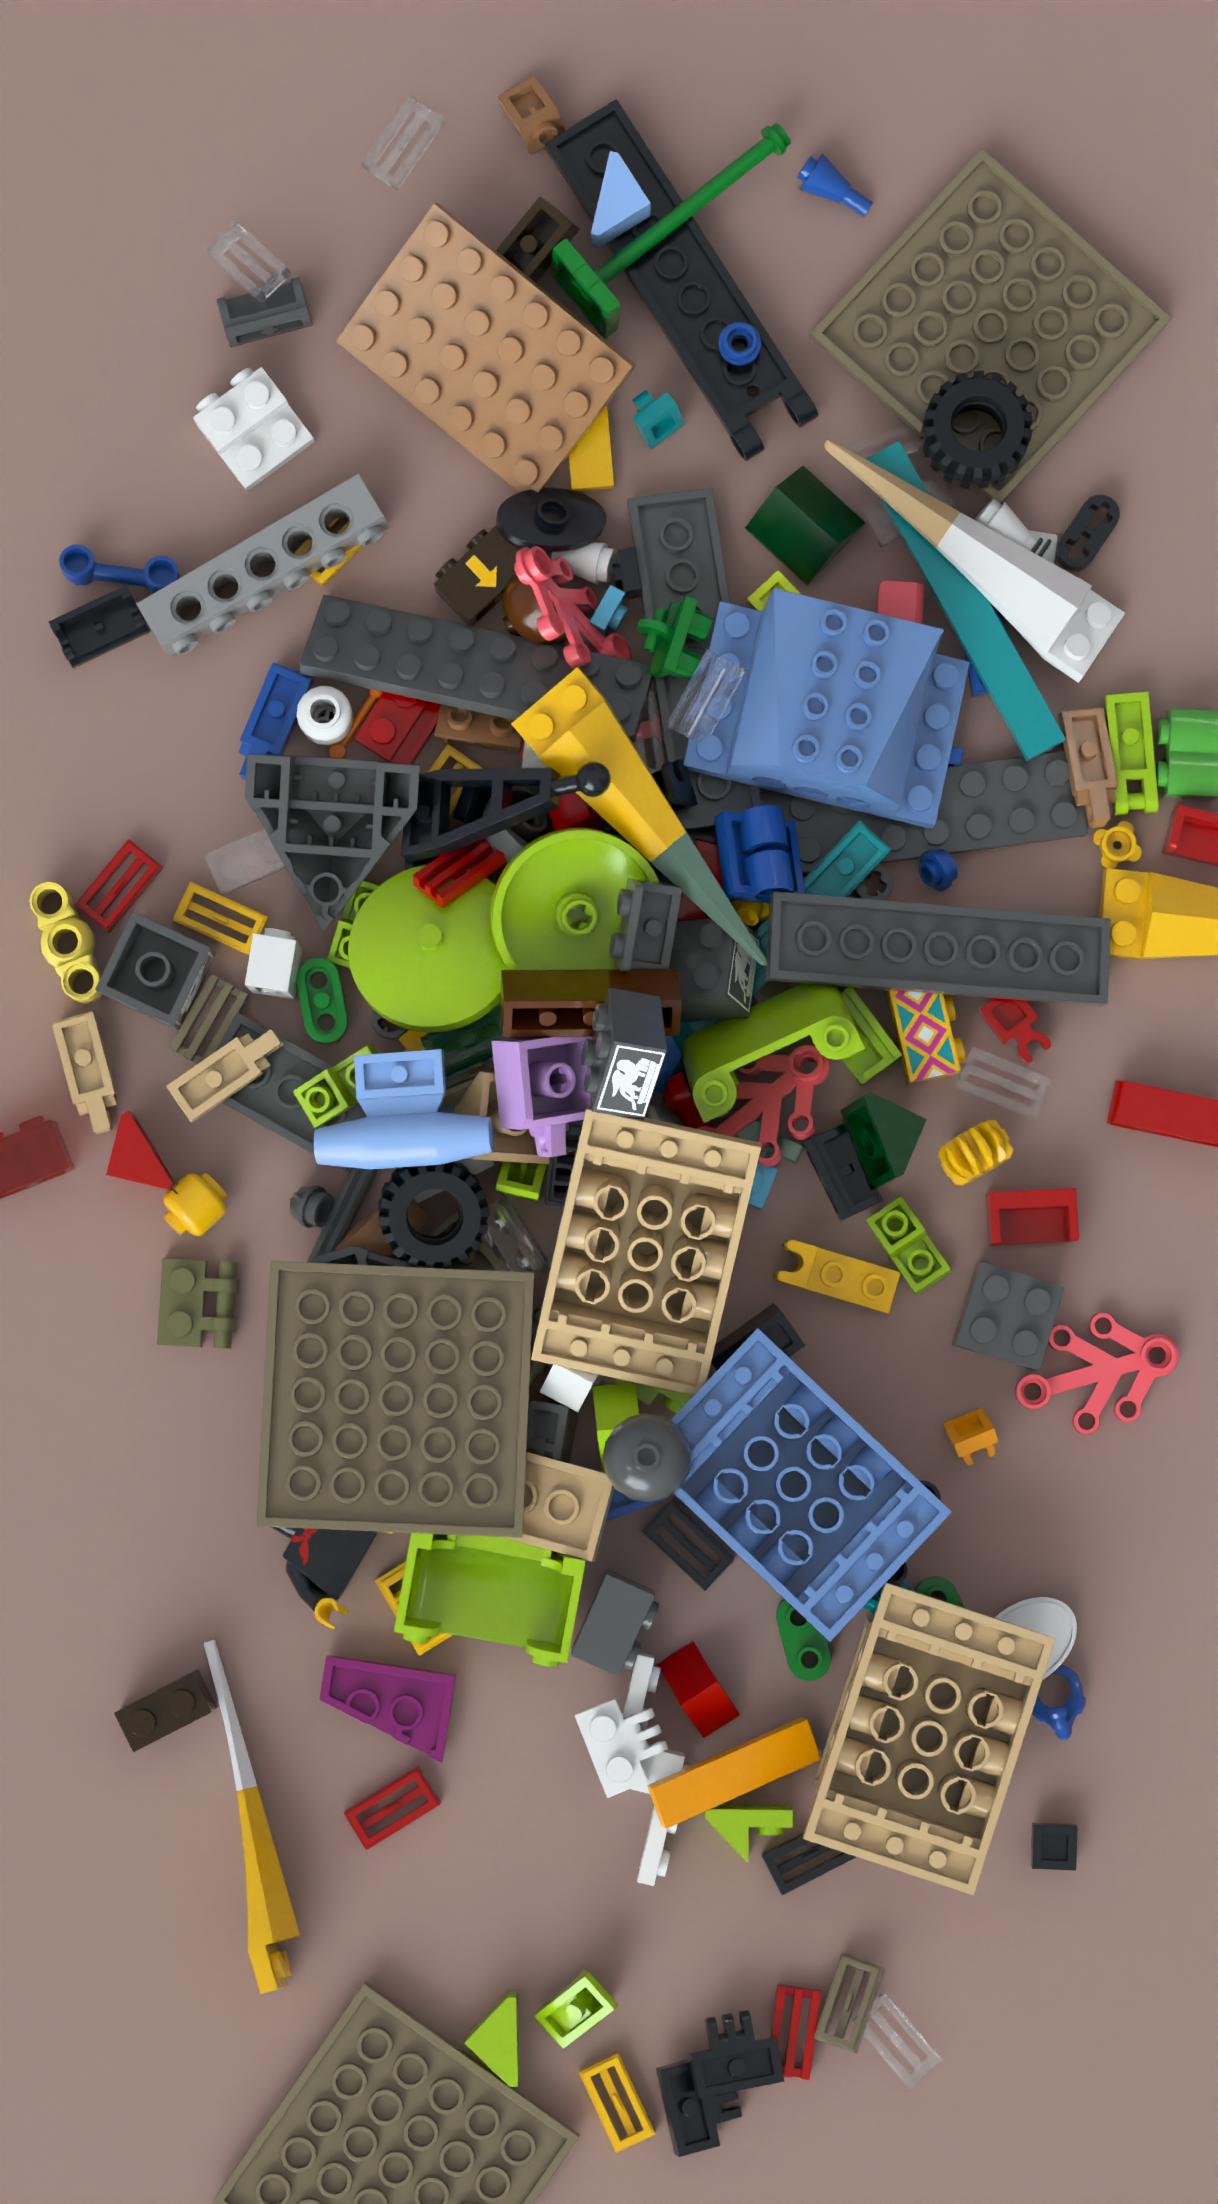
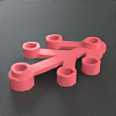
M538 546L532 548L523 547L517 551L514 564L516 575L523 584L532 587L543 614L537 618V628L542 637L547 641L561 636L564 632L566 633L570 644L563 648V654L571 668H581L591 662L590 651L583 642L580 632L595 647L594 653L632 660L630 647L622 635L615 632L604 637L585 616L596 610L599 606L598 598L589 586H584L581 589L559 588L573 579L572 569L564 558L559 557L555 560H550L547 553Z
M802 1045L796 1048L789 1056L768 1054L757 1059L755 1066L751 1069L738 1068L739 1073L746 1078L756 1077L761 1071L784 1074L773 1083L739 1081L740 1084L736 1086V1099L750 1101L715 1129L708 1126L696 1129L735 1137L762 1115L760 1138L758 1141L761 1143V1151L765 1147L770 1146L775 1148V1152L770 1158H762L759 1155L758 1162L764 1167L775 1166L782 1156L777 1140L783 1098L796 1088L795 1112L788 1119V1129L792 1136L798 1140L810 1138L815 1132V1122L811 1116L814 1088L828 1076L830 1070L829 1059L821 1055L815 1045ZM807 1062L816 1063V1068L810 1073L802 1072V1066ZM802 1119L809 1121L808 1127L805 1130L796 1131L794 1129L797 1121Z
M1095 1314L1089 1321V1330L1094 1337L1099 1339L1111 1338L1134 1352L1116 1358L1075 1336L1070 1327L1066 1325L1054 1326L1048 1341L1049 1345L1057 1351L1066 1350L1092 1365L1046 1379L1036 1374L1026 1375L1016 1384V1399L1025 1408L1039 1409L1048 1403L1051 1395L1097 1382L1084 1408L1077 1410L1072 1418L1073 1427L1077 1432L1091 1434L1098 1429L1100 1424L1099 1416L1121 1375L1139 1370L1127 1396L1120 1397L1115 1402L1113 1408L1114 1414L1119 1420L1133 1422L1141 1414V1403L1155 1377L1168 1375L1177 1366L1179 1351L1171 1338L1163 1334H1150L1143 1338L1117 1324L1110 1314ZM1101 1317L1106 1318L1110 1323V1329L1106 1334H1100L1095 1329V1322ZM1060 1329L1066 1331L1069 1336V1341L1065 1346H1058L1053 1339L1054 1333ZM1154 1347L1161 1348L1164 1353L1163 1360L1158 1364L1151 1362L1149 1359V1352ZM1030 1383L1036 1384L1040 1389V1394L1035 1400L1027 1399L1024 1394L1025 1387ZM1124 1401H1131L1135 1406V1412L1131 1417L1126 1418L1120 1413V1405ZM1089 1413L1092 1415L1094 1423L1090 1429L1084 1430L1079 1426L1078 1419L1081 1414Z

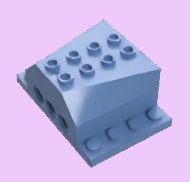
M773 588L762 611L720 601L712 629L683 765L687 767L688 771L732 780L746 785H754L775 792L933 829L937 820L970 662L936 654L944 629L776 588Z
M758 1328L671 1419L687 1437L692 1455L689 1475L680 1489L674 1492V1494L829 1642L952 1513L950 1509Z

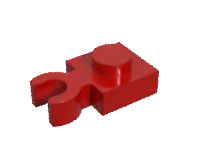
M993 998L978 1010L979 1014L1003 1045L1012 1038L1018 1043V1056L1024 1063L1029 1064L1033 1061L1032 1056L1027 1052L1028 1042H1039L1045 1051L1051 1047V1042L1045 1034L1033 1031L1030 1027L1039 1017L1026 1000Z

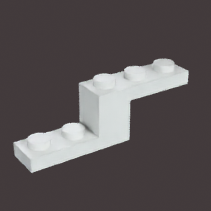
M639 1652L623 1709V1718L645 1710L643 1705L646 1692L655 1693L661 1667L653 1666L654 1655ZM648 1721L639 1723L642 1730L647 1728ZM668 1749L641 1760L648 1782L631 1789L650 1794L647 1785L691 1766L684 1764L685 1753ZM653 1807L637 1874L638 1883L654 1886L657 1875L665 1877L671 1851L663 1849L667 1832L675 1834L678 1825L676 1824L667 1829L662 1827L655 1807Z

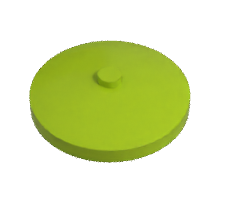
M562 829L533 840L523 847L506 865L493 893L490 910L491 931L502 961L509 970L618 969L614 965L615 959L609 956V949L613 932L619 933L622 915H617L620 889L627 888L628 878L660 883L654 870L647 860L628 843L614 835L596 829Z
M422 865L402 871L376 888L366 899L358 911L351 928L348 958L350 970L359 991L367 1003L380 1016L397 1026L412 1031L445 1032L469 1025L496 1007L501 997V970L509 969L497 951L491 931L490 910L496 885L488 878H484L445 908H442L413 885V875L426 866ZM452 879V880L449 881L447 884H445L443 887H441L440 889H438V891L440 892L441 890H443L445 887H447L448 885H450V884H451L452 882H454L455 880Z

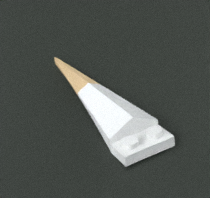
M826 440L824 444L825 449L888 503L951 562L1045 661L1076 682H1080L1125 615V612L1090 590L1092 585L834 441Z

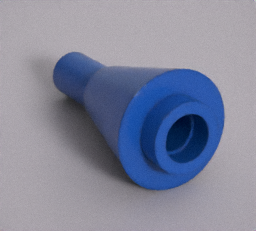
M823 153L818 159L810 156L797 176L798 179L803 181L799 190L837 203L842 202L863 217L873 204L872 201L851 188V184Z

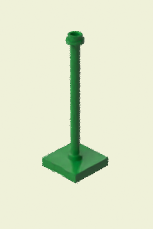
M775 123L771 127H764L761 130L763 139L598 269L590 268L567 238L553 248L551 276L604 339L618 329L621 303L608 289L607 283L771 153L774 152L778 156L784 154L786 147L791 144L788 134L779 124Z

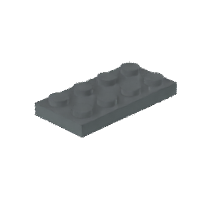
M237 1012L216 1051L236 1037L241 1038L249 1033L252 1039L256 1040L269 1030ZM279 1036L284 1045L266 1057L271 1066L262 1071L263 1074L221 1103L315 1155V1129L334 1125L364 1111L358 1103L323 1125L314 1128L293 1091L324 1070L334 1066ZM335 1166V1167L341 1169V1170L344 1171V1172H347V1170H348V1168H349V1167Z

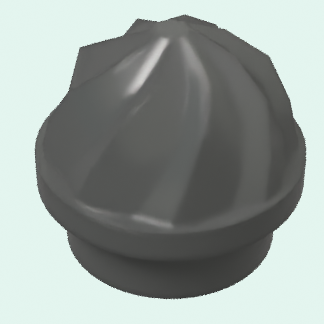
M318 1185L301 1187L290 1199L291 1215L300 1225L307 1228L313 1226L323 1227L334 1206L333 1196L327 1194L326 1190Z

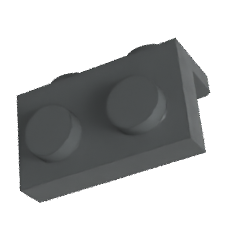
M628 878L627 888L620 889L617 899V915H622L619 933L613 932L609 949V956L615 959L614 965L620 971L630 972V969H669L682 887Z

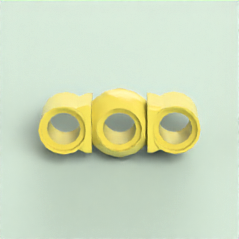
M41 883L32 891L29 902L33 913L38 918V927L43 931L40 941L42 954L47 962L55 967L57 974L61 977L62 989L66 995L78 1003H94L102 996V994L95 990L102 974L97 968V959L93 956L95 946L94 934L88 924L82 921L79 914L75 911L73 898L68 891L57 883ZM51 893L60 894L62 906L59 911L54 914H45L42 910L43 899ZM65 933H75L78 938L76 949L69 954H61L57 946L59 938ZM82 972L91 973L94 979L91 990L84 994L76 993L73 988L75 977Z

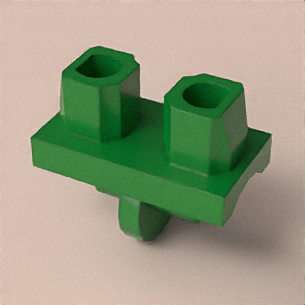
M684 596L682 602H670L668 610L656 608L652 619H639L636 630L646 636L643 649L648 652H654L648 674L657 679L667 675L687 679L695 675L700 661L699 655L683 649L686 637L697 642L704 640L709 633L712 618L695 609L698 600Z

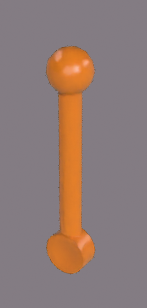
M369 689L370 695L354 718L353 727L348 736L339 743L330 746L329 754L332 758L344 759L346 757L347 750L345 747L383 691Z

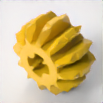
M987 1120L948 1141L947 1144L940 1148L938 1157L947 1177H950L955 1185H965L1010 1159L1014 1149L1005 1129H1002L996 1120Z

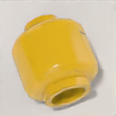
M193 1172L188 1173L165 1193L163 1202L168 1212L163 1218L179 1235H182L187 1230L194 1236H202L225 1215L227 1207L224 1200L228 1196L220 1185L206 1172L201 1176Z

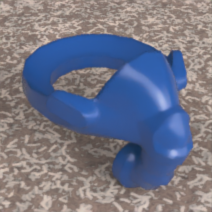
M1060 1665L1052 1674L1062 1675L1069 1681L1071 1685L1069 1699L1059 1707H1049L1044 1705L1037 1696L1032 1714L1040 1723L1045 1722L1060 1740H1067L1072 1734V1725L1076 1716L1084 1710L1086 1697L1083 1696L1082 1684L1078 1675L1069 1667Z

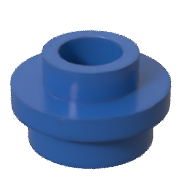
M745 322L729 324L719 336L718 347L720 354L727 362L733 365L741 366L751 363L757 358L761 350L759 332L755 327ZM735 339H744L748 347L743 351H736L731 345Z
M930 849L921 854L919 874L923 882L938 891H944L949 888L952 881L958 875L957 866L951 855L943 849H938L937 851Z

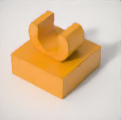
M983 1407L942 1423L958 1458L962 1457L968 1466L974 1464L971 1457L973 1452L985 1448L989 1457L995 1455L993 1444L998 1443L999 1440Z

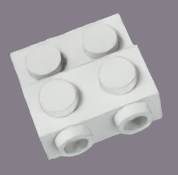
M262 367L255 372L251 368H246L239 372L230 382L233 386L232 389L221 397L217 393H212L205 397L196 406L199 413L193 417L197 427L246 492L315 442L313 436L288 405L286 398Z

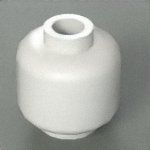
M319 686L312 688L302 696L297 705L296 717L299 727L305 736L316 744L332 745L338 743L348 736L353 727L354 714L351 704L343 692L334 687ZM331 713L334 715L332 720L330 719Z

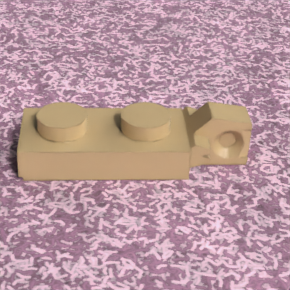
M90 1011L51 1022L73 1105L77 1107L80 1116L89 1114L93 1131L97 1135L114 1130L108 1108L117 1106L115 1097L117 1093L95 1012Z
M272 1029L256 1040H253L249 1033L241 1038L236 1037L169 1083L166 1087L189 1121L193 1123L262 1075V1071L271 1066L266 1057L284 1044Z

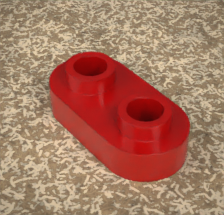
M681 1071L667 1078L669 1087L662 1091L673 1114L677 1112L682 1125L695 1129L702 1126L714 1127L712 1121L703 1122L695 1105L686 1074Z

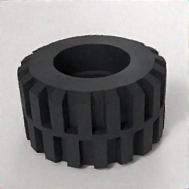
M975 371L973 377L967 378L966 373L956 375L955 381L950 383L948 380L941 385L938 394L934 393L929 402L921 430V440H924L922 450L925 458L930 457L932 460L930 467L935 473L941 470L945 474L943 479L950 484L955 479L961 482V488L969 489L971 484H978V489L988 488L990 482L994 481L997 485L1005 480L1008 473L1013 474L1018 468L1020 461L1023 460L1033 431L1030 429L1033 421L1032 412H1027L1026 410L1028 401L1024 394L1018 397L1015 393L1017 386L1011 381L1007 386L1000 382L1002 376L993 373L991 379L984 378V371ZM969 410L985 412L998 423L1002 434L1001 440L995 447L988 450H970L962 446L954 437L951 428L953 419L960 413Z
M450 1162L441 1165L403 1167L400 1170L397 1168L391 1174L392 1178L388 1183L385 1182L381 1190L382 1196L381 1200L379 1199L378 1211L386 1243H389L392 1252L398 1258L402 1256L406 1259L407 1264L416 1267L418 1264L424 1266V1268L443 1266V1269L453 1268L452 1263L458 1260L463 1263L469 1259V1253L473 1249L478 1250L482 1244L481 1238L483 1234L486 1235L488 1230L489 1206L479 1180L474 1174L472 1175L465 1165L460 1162L459 1164ZM429 1189H441L451 1193L459 1205V1217L455 1225L447 1232L436 1236L423 1235L412 1228L408 1220V1206L413 1198Z

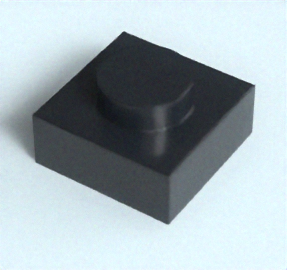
M631 547L617 550L619 563L612 564L616 588H624L628 599L640 598L642 588L636 549Z
M463 787L453 817L466 824L482 818L484 807L491 798L492 787Z
M1032 1823L1031 1868L1076 1870L1077 1825Z

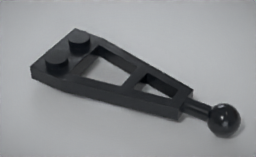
M592 761L583 764L577 771V774L561 777L552 768L440 769L420 774L418 809L403 828L401 856L413 862L437 857L443 853L454 852L558 808L560 795L581 791L586 796H600L610 786V772L602 763ZM540 786L539 794L511 805L512 787ZM451 787H492L490 815L448 832Z

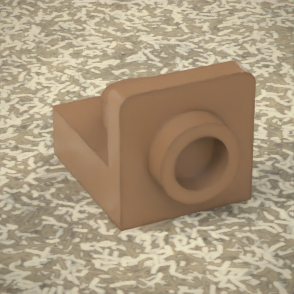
M535 76L498 96L503 110L520 133L529 154H534L545 148L546 142L565 131L557 107Z

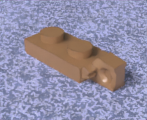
M1104 708L1061 711L1058 719L1060 729L1066 738L1063 742L1066 762L1069 765L1072 796L1075 797L1076 806L1085 805V814L1089 828L1106 827L1107 821L1111 819L1108 803L1115 802V790L1118 784Z

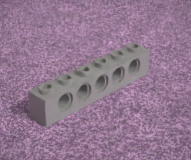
M358 473L141 600L136 605L168 657L175 653L178 656L193 650L199 644L198 640L211 632L218 634L232 627L236 622L235 618L248 610L256 612L265 608L272 602V596L286 588L291 591L301 587L310 579V572L312 574L322 567L329 569L340 564L347 557L346 551L359 544L361 547H368L376 543L383 537V531L387 530L389 526ZM340 517L350 520L349 526L344 532L339 534L329 532V525L334 519ZM307 539L313 542L308 553L304 555H294L292 553L293 547L297 542ZM266 561L275 563V569L269 576H256V569L261 563ZM225 584H238L237 593L229 599L219 598V591ZM192 604L201 606V612L197 618L190 621L182 619V613L186 607Z

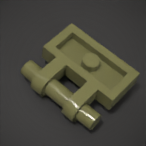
M163 1258L157 1345L202 1347L203 1330H214V1348L231 1349L232 1332H236L237 1319H233L234 1293H239V1280H235L236 1262L219 1261L217 1279L207 1278L208 1261ZM206 1291L217 1292L216 1317H204Z

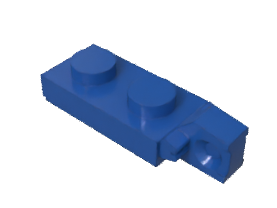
M273 662L240 738L242 744L239 754L247 756V754L283 755L297 722V705L302 696L311 689L314 682L312 677L300 674L297 671ZM247 757L239 773L242 776L241 779L246 780Z

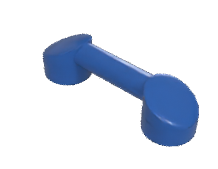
M71 545L63 550L59 558L63 575L68 581L76 585L84 586L94 580L147 587L149 592L153 594L179 579L176 563L166 556L154 557L147 562L144 569L95 563L93 554L87 547Z

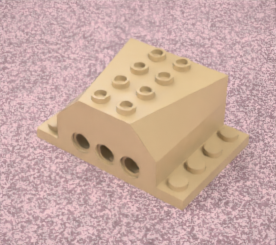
M587 1105L562 1211L531 1360L695 1395L707 1382L759 1160L761 1143L649 1118L640 1120L592 1112V1107Z
M886 1582L883 1585L873 1619L866 1618L813 1782L816 1796L803 1839L974 1896L1055 1638Z

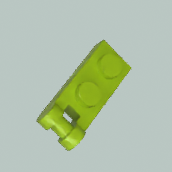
M1149 692L1105 695V718L1118 784L1115 790L1116 800L1112 802L1114 816L1128 815V810L1143 809L1144 813L1158 812L1159 802ZM1141 780L1142 792L1127 793V781Z

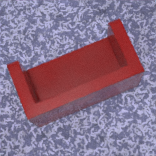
M1178 805L1171 812L1162 853L1218 867V814Z
M1076 1188L989 1192L985 1194L988 1246L1074 1242L1079 1240Z

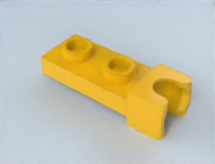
M786 1238L784 1240L783 1248L794 1253L798 1257L799 1264L793 1272L776 1271L773 1276L775 1281L889 1314L901 1272Z

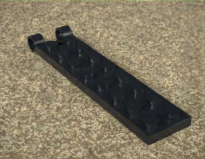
M617 99L545 143L547 153L592 222L594 221L610 151L619 153L650 201L651 216L607 243L613 255H616L683 202ZM690 217L623 270L728 432L736 450L745 461L765 450L759 435L746 417L778 397H781L790 417L799 428L819 416L810 396L796 378L693 217ZM734 322H745L752 325L761 337L759 355L754 361L746 365H733L727 362L719 351L718 342L721 332L726 326ZM741 338L735 339L731 344L736 351H743L748 347L747 342ZM755 387L759 390V395L754 398L749 397L747 390Z

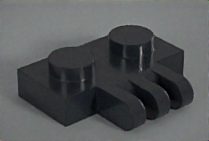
M749 2010L739 2012L741 2030H735L734 2019L731 2013L722 2015L724 2033L718 2034V2025L715 2017L705 2018L710 2049L688 2053L696 2098L785 2082L777 2037L773 2036L755 2040Z
M689 2059L657 2067L656 2071L674 2155L682 2157L720 2146L716 2124L742 2116L740 2106L723 2108V2103L739 2098L737 2091L696 2098Z

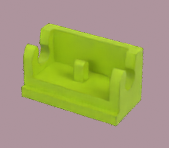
M848 987L841 994L867 1050L842 1060L862 1086L897 1061L902 1054L853 987Z

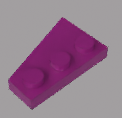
M327 1655L319 1700L365 1724H370L393 1736L396 1740L406 1745L408 1744L442 1763L456 1675Z

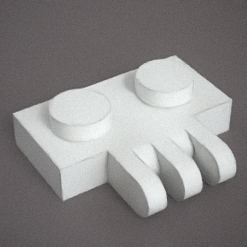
M614 1698L574 1715L607 1798L648 1782L641 1760L668 1750L665 1740L658 1741L651 1746L647 1744L646 1739L662 1733L659 1724L643 1730L639 1724L655 1716L652 1708L623 1718L617 1700Z

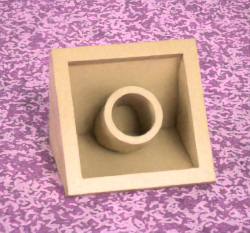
M479 1072L453 1111L454 1114L490 1117L493 1126L494 1148L491 1153L471 1157L470 1159L549 1164V1157L538 1156L535 1137L530 1135L529 1129L500 1128L495 1073Z

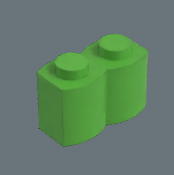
M1171 708L1166 712V718H1160L1158 721L1157 742L1158 744H1164V761H1158L1156 765L1157 787H1162L1163 798L1215 800L1218 798V711Z

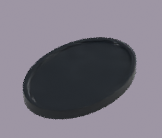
M543 488L539 492L530 489L519 492L506 499L500 505L496 516V526L506 539L522 547L532 548L538 546L546 552L569 551L584 547L599 538L606 524V513L597 501L582 493L561 488Z

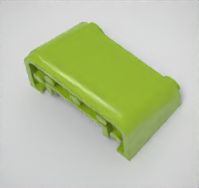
M802 983L750 1007L749 1017L724 1019L686 1038L681 1046V1053L683 1054L681 1061L695 1105L703 1122H710L730 1113L729 1110L732 1109L737 1098L736 1086L740 1084L734 1072L735 1069L809 1035L819 1053L828 1059L839 1060L849 1058L867 1050L839 988L831 985Z
M411 1533L394 1632L402 1633L403 1639L414 1643H428L429 1637H437L439 1632L523 1647L527 1654L533 1656V1663L546 1667H557L559 1662H568L586 1560L504 1537Z

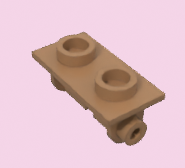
M443 704L440 706L434 736L438 739H444V744L451 742L474 746L475 743L483 744V748L507 751V754L511 755L512 751L521 752L523 742L522 736L511 725L515 720Z

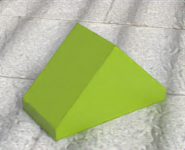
M503 1161L496 1184V1192L539 1202L548 1164Z
M635 1382L592 1386L603 1473H606L603 1454L607 1438L615 1426L630 1416L639 1415Z
M517 1990L508 1991L466 2035L464 2042L509 2087H518Z

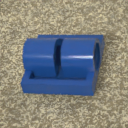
M763 805L747 809L742 813L722 811L714 817L723 890L728 899L769 903L770 894L774 891L805 894L795 820L784 819L782 808L773 805Z

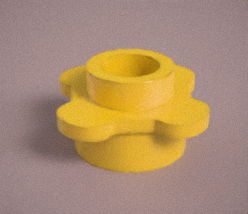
M1121 821L1116 827L1109 830L1101 828L1094 833L1093 842L1100 848L1102 854L1100 862L1104 868L1115 869L1118 863L1127 860L1136 862L1141 857L1142 849L1136 845V838L1133 834L1134 827L1131 823ZM1114 842H1120L1121 848L1115 849L1113 847Z

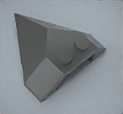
M247 754L245 798L268 833V838L301 895H304L323 932L327 930L417 811L421 765L297 755Z

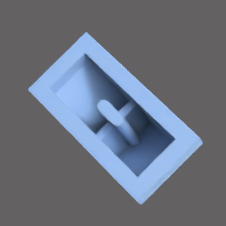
M612 151L609 153L591 230V246L599 248L651 216L650 201L619 153Z

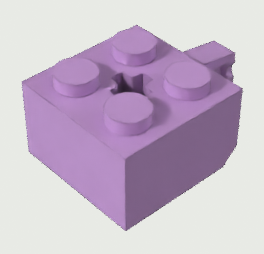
M513 1037L491 1041L500 1128L529 1129L530 1135L535 1137L537 1154L540 1157L566 1155V1131H569V1122L584 1120L587 1105L591 1106L590 1093L584 1092L587 1066L581 1064V1054L585 1040H592L593 1037Z

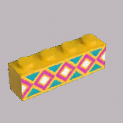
M885 990L898 1048L902 1054L901 1061L907 1085L958 1074L961 1071L959 1063L966 1062L961 1038H953L950 1021L956 1020V1014L951 995L943 996V994Z

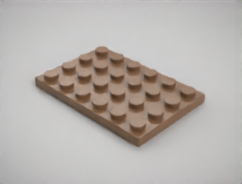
M439 203L432 205L336 339L339 345L518 492L530 489L539 492L548 485L636 367L626 356Z

